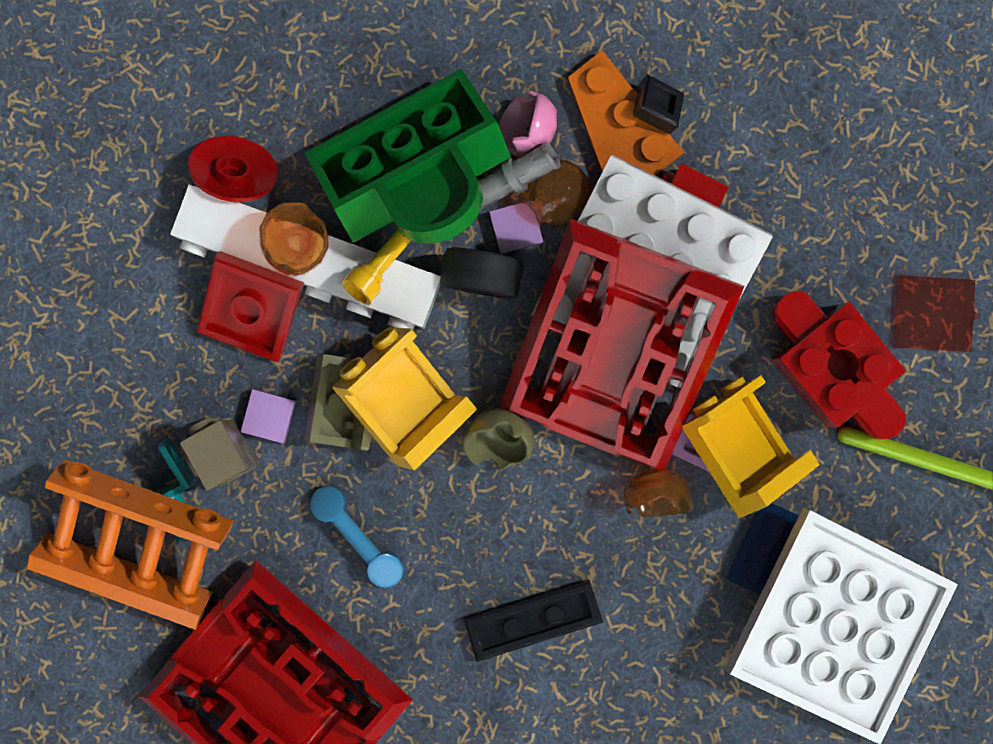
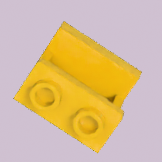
M389 327L375 337L372 341L374 348L363 358L357 357L342 368L339 373L342 378L332 388L396 466L415 471L477 409L467 396L454 394L413 342L417 335L412 328Z
M762 375L748 382L741 376L720 389L724 397L718 400L713 395L695 406L692 410L696 416L682 426L685 434L738 518L769 506L820 465L811 450L795 457L792 456L753 394L756 389L766 383Z

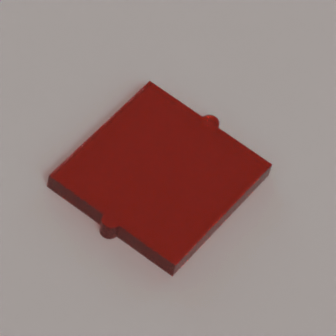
M898 275L896 307L891 310L892 315L895 316L894 348L972 352L973 320L978 318V314L974 312L975 280Z

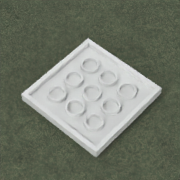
M612 154L578 220L581 223L744 285L743 292L773 237L771 233ZM580 252L553 320L567 325L592 261V255ZM703 298L699 299L680 344L679 355L675 364L676 368L685 370L698 340L699 332L711 307V301ZM538 300V302H537V304H536V306H535V308H534V310H533V312H532V314H531V315H533V316H534L535 310H536V308H537V305H538V303H539V300ZM681 301V303H680V305H679V308H678V310H677V313H676L677 315H680V311H681V308H682V301ZM669 378L668 381L669 384L678 387L680 382L673 378Z
M802 508L724 670L730 675L881 744L958 584L811 510Z

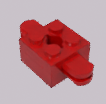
M793 291L780 297L773 306L772 318L791 344L771 361L825 427L838 428L850 417H853L863 431L871 438L883 440L899 435L905 426L906 414L886 388L902 376L906 370L850 302L839 304L825 315L808 293Z

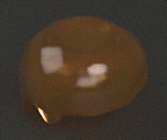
M558 159L561 165L560 168L554 169L529 183L528 189L522 192L520 197L522 203L528 205L534 212L537 221L563 227L569 224L570 219L579 220L592 193L591 184L583 170L568 160Z
M301 202L281 203L268 211L259 227V245L266 261L279 272L288 276L306 275L322 264L329 249L328 232L325 222L314 214L308 205Z
M668 468L644 470L628 481L624 488L623 501L628 514L633 513L632 508L634 507L639 509L641 516L644 518L676 515L694 509L692 493L687 480L682 474Z

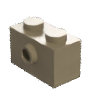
M212 416L188 428L187 430L191 437L180 442L186 453L184 456L189 468L197 478L199 477L206 491L223 487L260 466L235 420H221L220 416L214 419Z

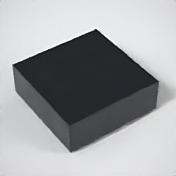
M647 74L639 82L633 116L671 134L679 126L684 93Z

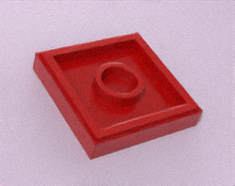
M220 251L214 259L196 332L279 363L285 351L304 282Z

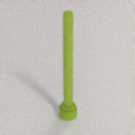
M848 426L840 428L837 433L839 441L844 444L993 490V471L890 439H874L869 437L864 431Z

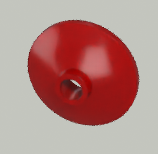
M219 136L207 139L192 150L188 161L189 175L196 186L212 197L229 202H249L267 195L275 186L278 176V168L273 156L261 145L241 137Z

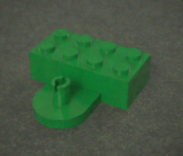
M462 68L305 152L324 192L353 243L391 222H394L404 237L418 243H439L450 241L455 236L458 237L474 222L482 207L483 192L476 176L511 158L497 121Z

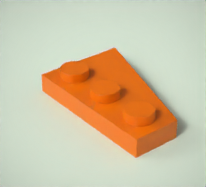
M603 50L568 77L569 87L583 125L588 133L601 172H603L612 154L657 176L684 154V151L670 134L633 116L637 93Z

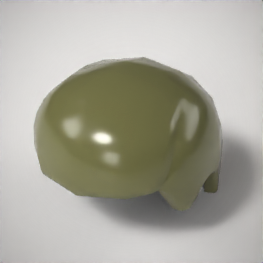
M490 408L481 412L471 422L462 439V449L471 463L480 465L483 461L490 460L497 465L499 471H502L513 464H523L531 457L534 451L533 429L523 417L502 408Z

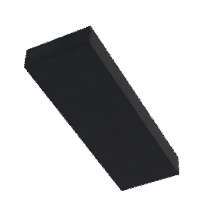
M588 579L464 618V623L476 662L601 624L603 620L591 581Z

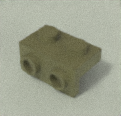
M317 353L303 441L363 451L369 450L370 442L374 438L332 388L342 378L339 373L346 364L353 360L352 358Z

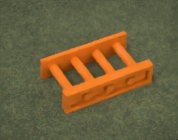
M64 459L45 483L46 489L63 494L55 533L48 532L30 553L27 569L196 630L210 605L213 595L212 591L198 586L208 548L219 550L230 532L234 520L220 516L211 509H200L95 471L86 464L70 462ZM81 501L106 510L97 549L72 540ZM123 516L148 525L139 565L114 556ZM166 532L191 541L181 580L156 571Z

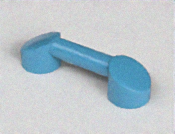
M331 485L318 488L310 500V509L313 516L320 521L331 522L368 564V578L373 584L382 588L396 585L404 573V565L401 558L395 553L388 551L384 553L377 549L345 512L346 497L341 490H338L339 488L332 487Z

